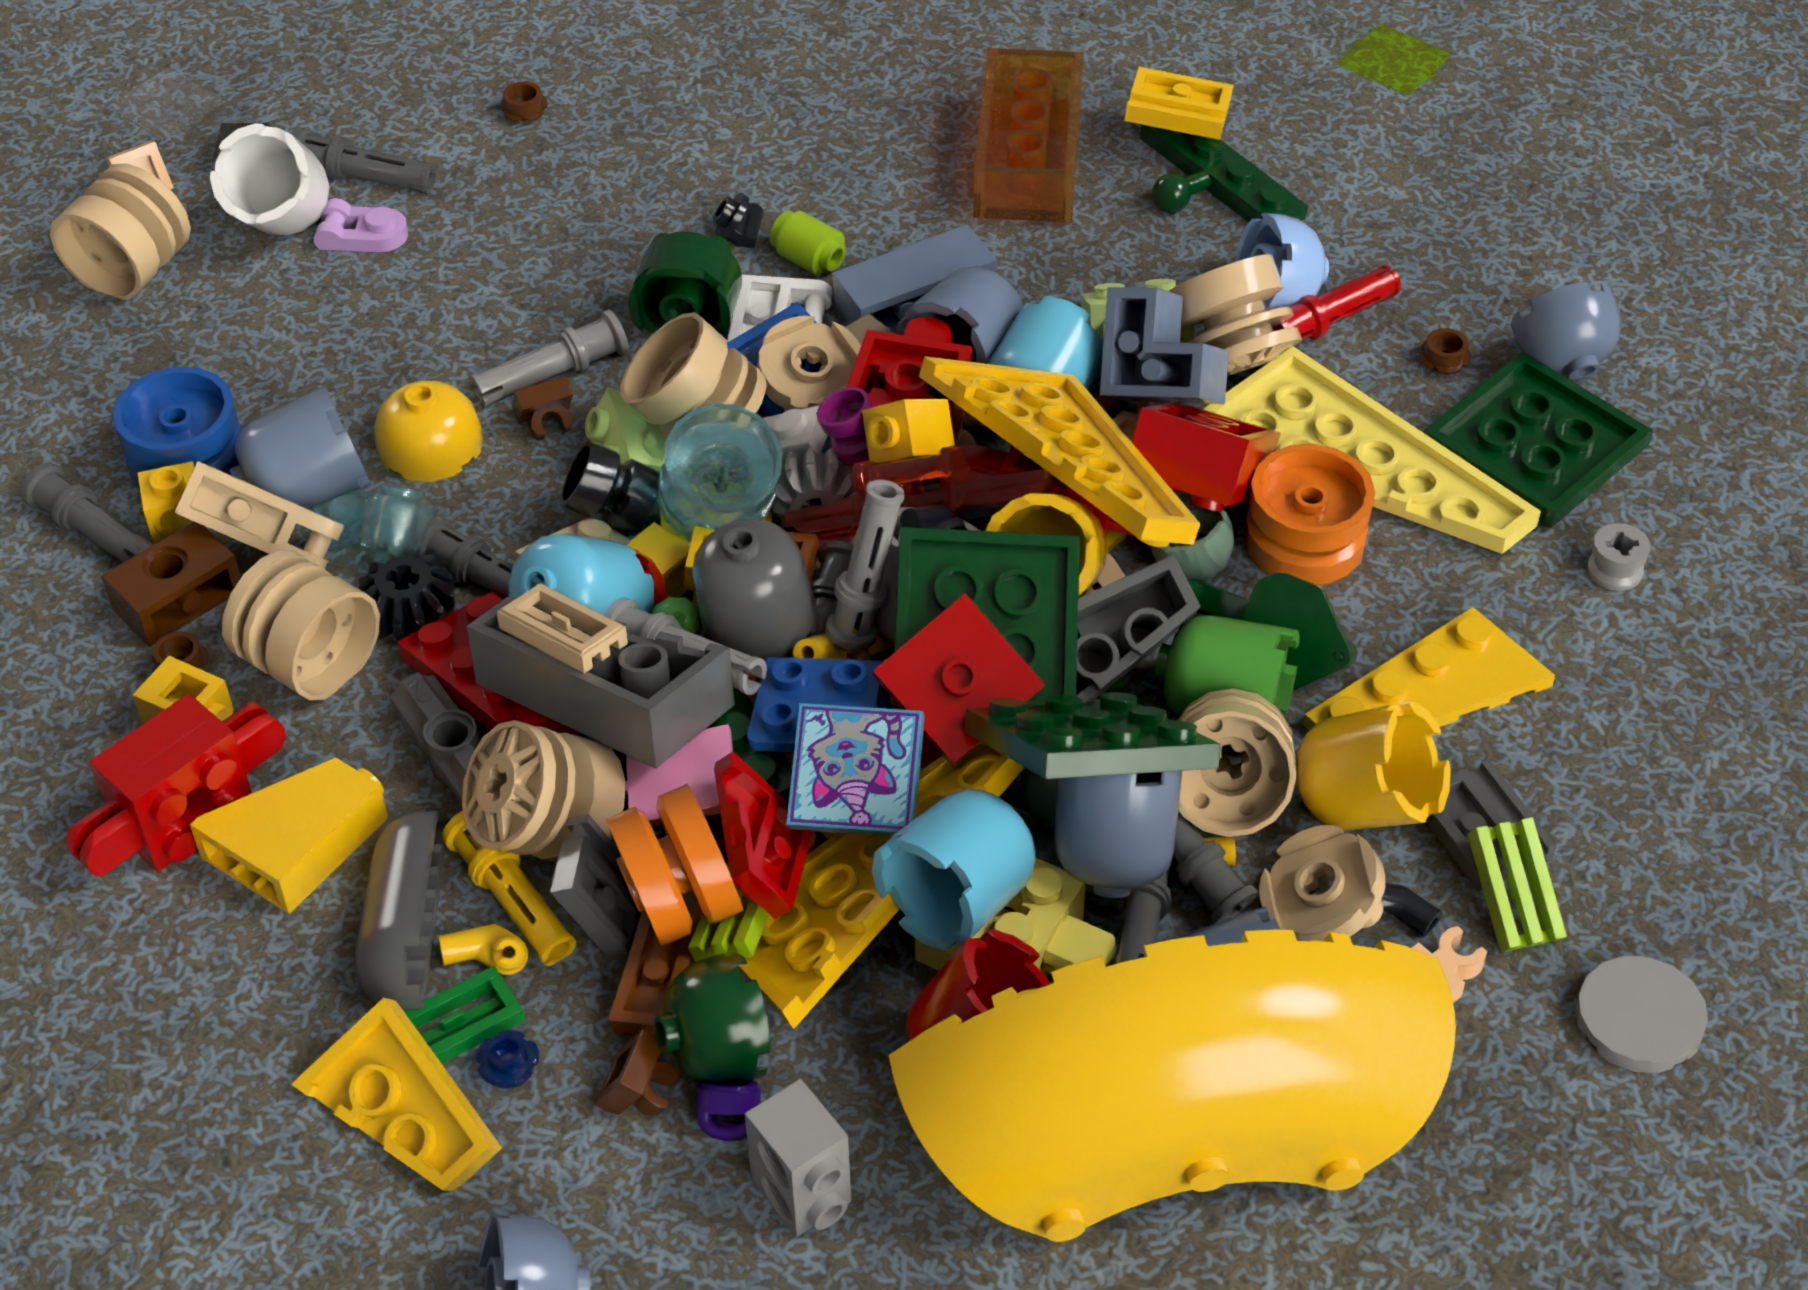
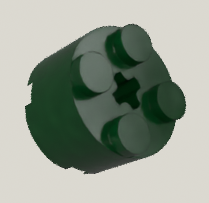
M694 232L660 233L656 235L645 251L628 298L629 313L637 328L643 332L645 327L653 334L668 321L682 314L697 313L719 334L724 336L729 328L742 288V272L736 258L731 253L732 248L728 241L717 235L706 236Z

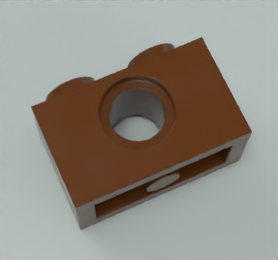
M195 521L101 576L113 611L149 647L154 645L164 635L179 630L228 600L231 592L241 579L235 555L204 525Z

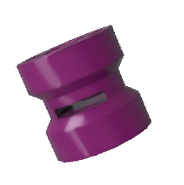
M857 387L843 388L833 392L821 402L816 412L817 420L823 431L829 437H832V449L837 454L838 460L849 466L870 462L862 410L873 408V404L868 394L862 388Z

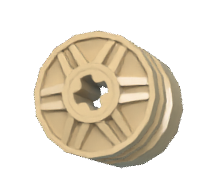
M123 163L112 164L84 191L83 196H79L51 223L50 238L55 253L65 268L80 283L90 289L113 297L130 300L158 273V268H161L170 261L174 254L188 242L191 227L187 212L179 199L160 179L142 168Z
M1273 255L1254 256L1221 266L1193 277L1169 290V292L1183 296L1181 326L1203 324L1206 332L1196 336L1188 343H1204L1229 351L1227 376L1266 364L1302 340L1298 327L1273 331L1272 327L1293 316L1291 307L1266 309L1264 306V301L1273 297L1284 288Z
M697 313L682 314L668 321L653 333L633 357L620 385L621 398L649 423L660 425L661 433L672 443H675L691 459H705L720 452L735 440L753 419L762 404L767 388L765 374L751 362L747 361V358L738 350L727 348V340Z
M278 550L259 559L243 574L231 592L223 613L222 637L229 651L264 673H270L272 678L307 700H325L358 673L371 656L379 634L380 613L375 600L338 576H332L321 566L312 563L294 550Z
M1235 688L1208 692L1188 704L1177 721L1195 724L1198 733L1220 743L1218 769L1183 771L1179 801V812L1202 831L1225 837L1254 834L1276 821L1291 801L1296 781V759L1292 730L1279 708L1257 693ZM1231 744L1235 752H1241V762L1232 765L1228 757H1221L1222 746Z
M516 720L500 723L483 736L470 758L463 780L462 809L465 823L477 843L489 849L510 851L518 855L532 854L540 859L553 862L558 861L562 841L571 839L572 833L566 827L568 818L589 814L611 840L612 835L605 819L623 812L624 773L621 761L611 747L594 739L565 732L559 734L544 727H535Z

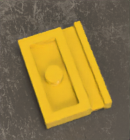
M1139 67L1130 93V99L1127 102L1124 121L1220 140L1234 85Z

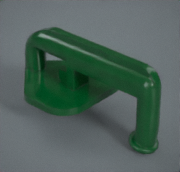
M1273 573L1260 579L1254 586L1250 598L1247 599L1199 579H1187L1201 606L1199 609L1220 617L1286 627L1299 631V646L1297 648L1288 646L1286 664L1297 666L1293 691L1349 667L1357 659V647L1353 642L1346 639L1325 590L1319 585L1288 573Z

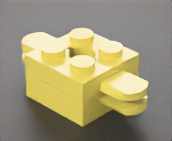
M1036 857L1032 877L1026 886L1005 905L1016 912L1002 908L972 937L980 938L989 929L1014 935L1040 954V957L1034 964L1046 978L1048 974L1052 975L1051 972L1099 956H1103L1106 967L1115 964L1116 941L1114 935L1083 921L1086 883L1077 880L1067 871ZM915 938V960L940 970L964 942L956 943L949 950L943 951L925 945Z

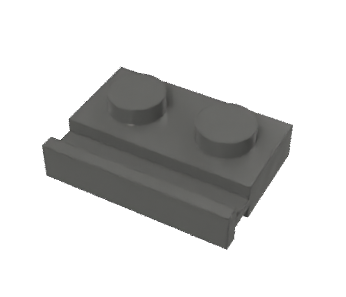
M1489 759L1481 762L1480 768L1469 772L1465 768L1450 774V792L1444 810L1438 814H1431L1426 819L1430 829L1477 891L1483 888L1468 838V833L1473 829L1482 826L1494 827L1499 823L1509 821L1516 823L1521 819L1533 817L1546 863L1553 860L1556 844ZM1492 841L1502 878L1506 880L1508 873L1499 841Z
M589 814L568 818L566 827L572 833L571 839L562 841L557 866L551 878L552 887L550 893L609 959L626 961L642 912H638L616 859L620 858L621 855L615 844Z

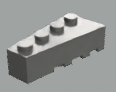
M1174 554L1078 598L1076 697L1081 698L1082 703L1094 701L1162 645V643L1173 636L1187 620L1193 618L1201 607Z
M505 598L467 625L476 684L655 769L735 705L730 647L709 643L705 651L684 647L682 636L659 632L654 640L628 634L627 624L618 622L626 627L628 644L620 650L610 645L611 656L604 661L592 657L593 668L584 674L499 629L497 611L516 598ZM536 607L537 609H539V610H541V611H543V612H545V613L551 615L550 613H548V612H546V611H544V610H542V609Z

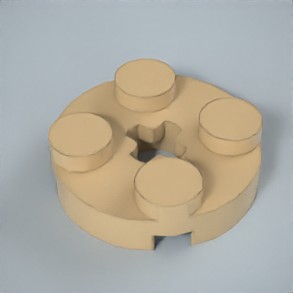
M803 315L783 320L768 331L758 354L757 368L766 376L767 388L765 394L774 403L783 407L785 412L791 409H805L818 406L833 392L846 388L861 345L856 337L844 326L833 321L831 327L825 324L814 323V316ZM807 359L811 364L820 362L822 366L819 372H807L801 369V360Z
M1315 826L1291 836L1276 850L1280 858L1273 865L1271 872L1269 873L1265 868L1261 876L1259 896L1262 907H1267L1269 919H1276L1280 929L1293 930L1297 941L1323 940L1329 932L1345 933L1352 936L1361 928H1369L1376 924L1383 913L1381 899L1385 891V872L1379 857L1367 840L1358 834L1355 836L1345 833L1338 826ZM1327 875L1334 882L1325 893L1309 895L1310 891L1318 887V878Z

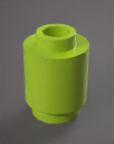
M785 211L776 219L772 226L770 243L776 248L778 255L818 277L822 276L826 271L833 272L837 270L845 258L846 247L843 233L803 211Z

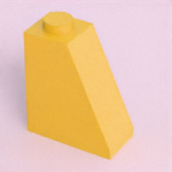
M335 757L198 816L190 824L200 857L290 914L388 819V813L383 797L384 788L380 781L364 768L356 770Z

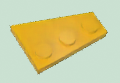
M383 997L291 1084L305 1095L316 1098L332 1109L335 1116L351 1127H357L384 1146L385 1151L443 1191L452 1192L463 1185L502 1149L499 1142L400 1005L392 999Z

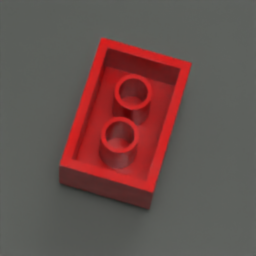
M1175 402L1142 407L1132 443L1172 491L1192 494L1191 504L1222 512L1223 507L1233 508L1234 504H1244L1246 500H1249L1251 482L1256 466L1270 453L1276 451L1281 432Z

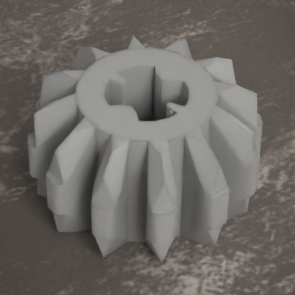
M810 445L804 456L789 452L785 464L776 465L775 472L772 475L770 502L773 506V512L779 514L783 527L797 526L799 533L818 531L822 534L828 532L831 528L838 529L847 526L849 520L859 518V512L862 509V496L864 495V481L861 478V472L856 471V466L845 465L838 460V456L832 447L823 454L816 453Z

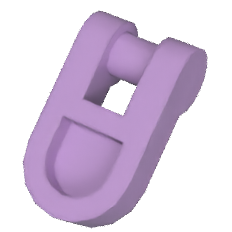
M329 199L321 213L322 223L316 228L314 244L319 250L391 251L403 245L408 238L406 218L401 212L388 207H355L342 199Z

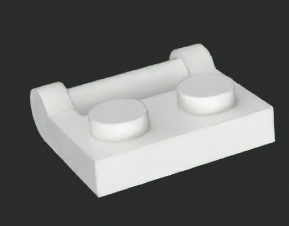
M742 275V288L733 313L727 342L796 302L802 304L809 315L815 317L817 323L822 324L825 309L828 310L831 306L832 287L824 281L815 279Z

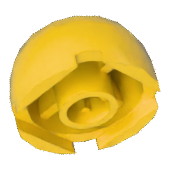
M418 381L406 384L393 391L382 403L374 425V440L381 464L387 470L390 468L392 471L400 473L403 479L409 481L434 482L453 477L463 471V465L470 462L473 457L475 460L481 453L483 442L482 427L472 401L453 385L441 381Z

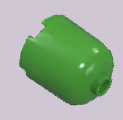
M1202 615L1187 620L1178 629L1171 645L1162 643L1156 659L1155 677L1164 679L1163 693L1169 709L1179 718L1188 704L1208 692L1235 688L1259 694L1278 707L1285 718L1297 672V666L1286 664L1288 646L1293 648L1299 646V631L1286 627L1220 616Z

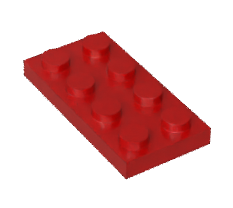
M493 592L471 600L462 608L446 615L442 619L424 625L420 630L397 642L401 660L422 675H434L452 701L490 731L500 723L516 720L535 727H544L559 734L564 732L573 735L582 734L476 684L467 625L503 601Z

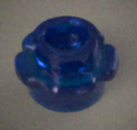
M515 1030L501 1031L493 1038L484 1040L476 1053V1061L480 1063L478 1067L480 1077L485 1082L502 1089L515 1088L528 1081L540 1058L536 1043L531 1040L527 1041L522 1032ZM506 1054H511L513 1056V1058L501 1060V1058Z

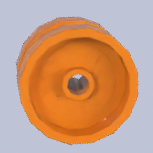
M1318 444L1289 445L1270 453L1256 466L1251 482L1248 501L1249 510L1244 529V540L1248 555L1262 571L1268 574L1288 573L1316 585H1327L1348 576L1361 563L1366 544L1368 524L1375 497L1371 475L1357 459L1339 449Z
M688 783L658 796L656 809L667 835L657 840L645 813L635 806L605 819L621 855L616 861L638 912H646L661 948L691 935L693 922L682 897L685 893L692 892L702 915L713 924L743 911L739 895L722 854Z

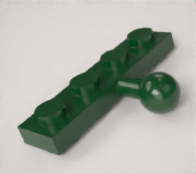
M1141 125L1140 139L1188 175L1183 177L1179 174L1169 173L1157 179L1152 188V198L1160 210L1167 213L1179 212L1188 205L1191 195L1206 189L1248 222L1252 219H1263L1261 215L1263 213L1287 215L1300 221L1306 218L1307 204L1257 168L1252 162L1237 153L1221 139L1218 140Z

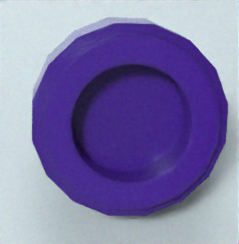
M754 1080L724 1086L713 1085L707 1082L697 1084L696 1110L697 1121L701 1130L711 1138L723 1141H737L747 1138L745 1113L761 1104V1085ZM713 1114H743V1121L736 1125H724L714 1120Z

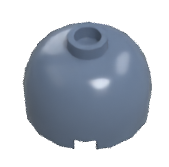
M1588 281L1577 282L1558 287L1531 300L1530 305L1533 311L1523 319H1521L1518 311L1513 316L1510 325L1521 352L1528 354L1561 375L1568 374L1569 378L1573 380L1583 379L1596 373L1600 369L1599 364L1605 361L1617 346L1622 327L1620 310L1610 286L1607 283L1601 282L1602 291H1592Z
M525 1215L489 1217L484 1230L479 1257V1267H487L485 1290H590L589 1268L587 1265H577L574 1246L559 1227L543 1218Z

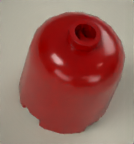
M994 929L987 930L980 938L969 937L912 1003L906 1022L908 1042L954 1014L963 1023L978 1014L994 1008L991 996L1010 987H1013L1019 993L1024 990L1050 985L1046 976L1034 964L1040 957V954L1014 935Z

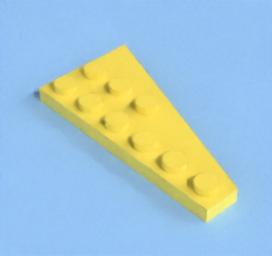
M1294 346L1226 392L1225 405L1209 404L1203 408L1207 411L1281 432L1276 451L1289 445L1318 444L1339 449L1357 459L1371 475L1375 489L1373 507L1500 554L1506 552L1538 526L1540 510Z

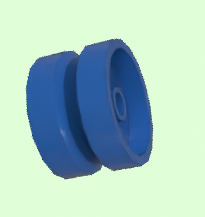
M171 367L151 372L134 381L118 397L112 413L121 448L124 450L132 483L139 490L138 472L191 461L196 466L197 461H200L231 475L229 469L239 465L234 446L236 436L241 428L230 387L217 374L198 367Z

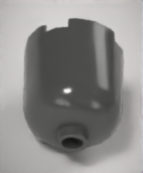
M739 519L724 524L705 538L694 556L692 581L706 639L747 655L762 658L765 662L767 657L793 658L792 649L796 643L805 639L808 634L809 637L814 636L818 622L816 601L803 557L794 538L782 527L760 519Z

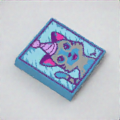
M799 703L786 823L789 829L893 836L915 820L925 721L923 711Z

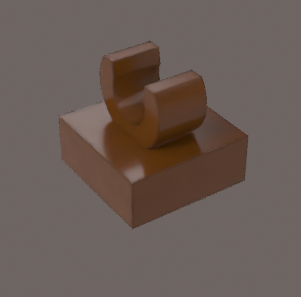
M566 375L515 391L512 403L514 414L519 424L531 420L530 432L538 441L545 438V431L541 422L546 418L556 419L564 433L571 430L572 417L567 409L570 407L573 393Z
M642 1029L617 1051L594 1103L595 1106L618 1115L631 1104H634L641 1113L646 1115L659 1114L667 1107L669 1101L657 1095L652 1090L650 1082L654 1081L660 1085L671 1086L678 1080L680 1072L668 1062L657 1061L661 1050L656 1036Z

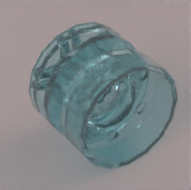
M713 403L691 410L677 421L665 442L658 483L657 501L666 523L677 534L691 542L694 526L716 530L724 524L739 519H760L766 521L771 512L775 492L782 474L783 452L775 431L758 414L739 405ZM712 483H718V488L722 492H716L715 486Z

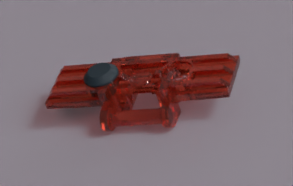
M949 446L941 448L940 453L937 455L896 462H856L853 465V482L856 493L840 502L785 512V521L800 533L817 534V537L822 541L854 537L858 530L864 506L867 484L874 480L891 481L898 484L904 490V500L900 507L946 504L953 512V519L958 517L970 524L989 523L991 517L1010 501L1029 493L1064 495V493L1069 492V487L1044 469L996 476L982 474L979 468L970 469L969 463L966 462L965 448ZM940 477V487H937L936 491L924 492L922 480Z

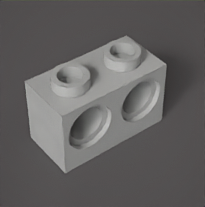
M799 1079L745 1113L751 1180L796 1237L813 1226L817 1230L830 1227L843 1216L848 1204L851 1202L848 1135L803 1080Z

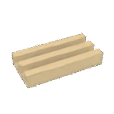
M541 583L497 611L499 629L584 674L593 668L592 657L604 661L611 656L610 645L620 650L628 644L625 626ZM536 607H538V608H540V609H542V610H544V611L550 613L551 615H549V614H547V613H545V612H543V611L537 609Z

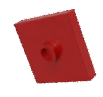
M963 594L872 672V676L902 710L923 711L925 715L923 734L951 766H954L980 743L979 740L965 733L966 708L989 707V700L994 698H1015L1028 702L1045 687V683L966 594Z

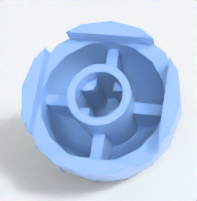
M1263 213L1261 214L1263 219H1252L1247 224L1240 238L1235 262L1264 254L1273 255L1284 288L1273 297L1264 301L1265 308L1290 307L1298 303L1303 296H1317L1321 286L1326 282L1329 273V262L1317 233L1299 219L1287 215Z

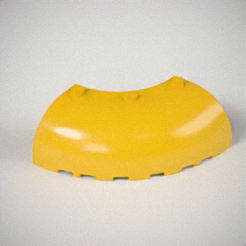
M1273 929L1244 931L1241 939L1242 943L1207 946L1204 935L1144 945L1146 957L1124 961L1107 967L1105 966L1103 956L1065 966L1052 971L1054 983L1042 988L1028 989L1017 993L1013 987H1010L991 996L994 1008L978 1014L963 1023L954 1014L925 1030L888 1056L896 1089L908 1120L929 1156L949 1181L977 1207L997 1220L1012 1227L1045 1237L1050 1241L1063 1242L1080 1236L1087 1227L1126 1209L1190 1190L1207 1192L1215 1190L1224 1184L1245 1182L1299 1183L1334 1191L1345 1190L1357 1185L1362 1181L1366 1172L1387 1160L1413 1138L1423 1126L1441 1096L1450 1071L1455 1046L1456 1025L1452 994L1438 958L1410 947L1380 940L1374 948L1357 946L1352 944L1349 934L1329 932L1323 940L1297 941L1293 930Z

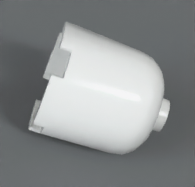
M255 123L235 130L221 142L219 148L222 151L216 160L215 170L210 172V182L214 197L228 214L267 234L285 236L305 231L319 220L323 209L327 205L330 187L326 171L316 156L297 138L280 128L267 127L263 124Z

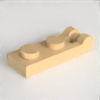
M197 461L174 512L268 554L278 550H294L323 569H326L329 562L324 557L332 539L338 541L345 526L331 518L311 511L200 461ZM296 523L312 530L304 549L288 543Z

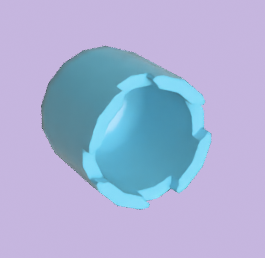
M1044 296L1039 304L1030 305L1026 303L1022 307L990 357L988 364L1074 374L1087 391L1091 393L1101 380L1104 335L1100 338L1096 330L1087 323L1090 314L1085 309L1068 300Z
M565 533L542 536L528 545L514 563L508 584L509 597L518 598L541 583L605 615L609 606L616 599L622 597L636 601L640 610L651 613L654 605V581L651 574L644 573L640 560L635 556L636 551L632 547L611 540Z
M968 789L956 791L945 796L894 834L874 853L872 874L879 896L884 898L890 893L896 905L906 915L899 921L900 926L923 944L944 951L949 950L956 943L965 942L969 937L972 938L1026 886L1032 877L1036 853L1033 837L1029 829L1011 805L995 794Z

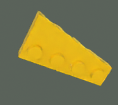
M1472 607L1305 713L1303 726L1310 731L1318 722L1328 718L1415 701L1426 708L1439 727L1458 721L1459 716L1484 707L1491 709L1510 702L1512 697L1532 690L1536 693L1553 687L1555 674Z

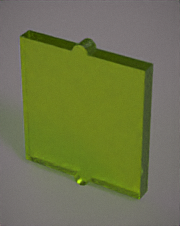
M1380 23L1363 40L1357 39L1355 41V47L1339 61V65L1410 96L1427 79H1434L1435 71L1450 58V53Z

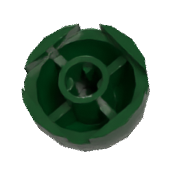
M735 951L710 956L694 962L673 978L665 993L663 1014L656 1015L654 1019L655 1035L662 1053L672 1052L679 1068L698 1082H707L719 1086L735 1085L759 1079L766 1075L768 1067L757 1066L758 1056L770 1053L769 1026L761 990L756 979L743 981L737 966L748 963L742 955Z

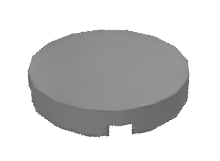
M1624 955L1602 962L1586 976L1575 1005L1577 1026L1584 1038L1587 1035L1589 1041L1597 1047L1596 1052L1608 1062L1633 1072L1660 1073L1673 1069L1675 1064L1682 1063L1686 1059L1689 1060L1697 1053L1708 1024L1706 1002L1695 983L1673 965L1651 957Z

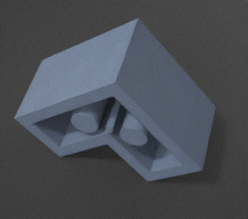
M1108 287L1100 384L1101 396L1129 402H1180L1225 405L1229 351L1204 343H1180L1183 296L1160 288Z

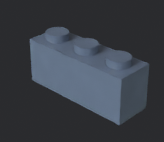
M967 224L833 272L834 309L847 325L869 313L892 332H896V326L904 318L907 308L954 271L977 266L997 272V259Z

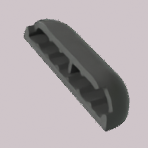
M427 807L401 815L385 828L373 848L355 949L354 967L356 979L361 990L376 1003L384 997L397 1001L402 1009L424 1008L446 845L442 840V832L449 822V818L445 810H432Z

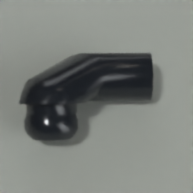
M1385 883V891L1381 899L1383 910L1392 914L1425 937L1439 923L1442 911L1403 885Z

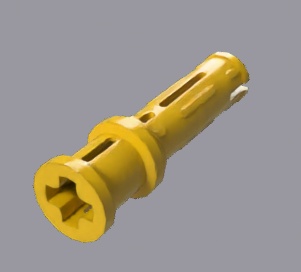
M463 810L456 814L446 824L442 832V840L450 851L459 852L468 864V876L476 886L491 890L513 923L517 925L537 952L541 962L546 966H551L571 955L577 941L567 932L542 895L538 893L519 868L520 855L510 851L489 849L477 843L472 835L468 836L464 833L467 827Z

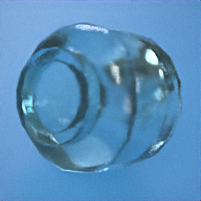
M382 484L380 492H373L366 496L358 541L364 548L375 551L374 562H387L389 551L396 557L406 556L412 548L418 556L423 553V548L421 547L422 535L430 520L435 517V508L430 502L424 500V491Z

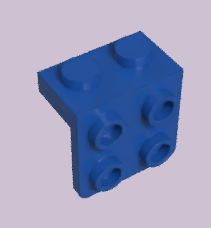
M767 657L765 680L761 679V686L758 690L747 733L749 746L756 751L794 752L799 703L891 709L889 694L872 676L873 670L884 661Z

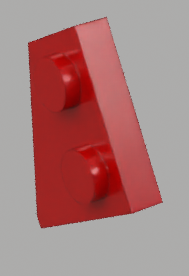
M732 751L715 762L714 766L730 876L733 883L740 888L748 899L756 902L772 918L777 919L794 907L814 831L789 829L786 825L789 802Z

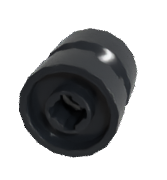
M589 440L579 449L567 472L560 494V504L562 507L588 518L600 513L602 521L606 522L611 528L633 536L643 527L653 509L661 485V472L634 459L621 463L618 452Z

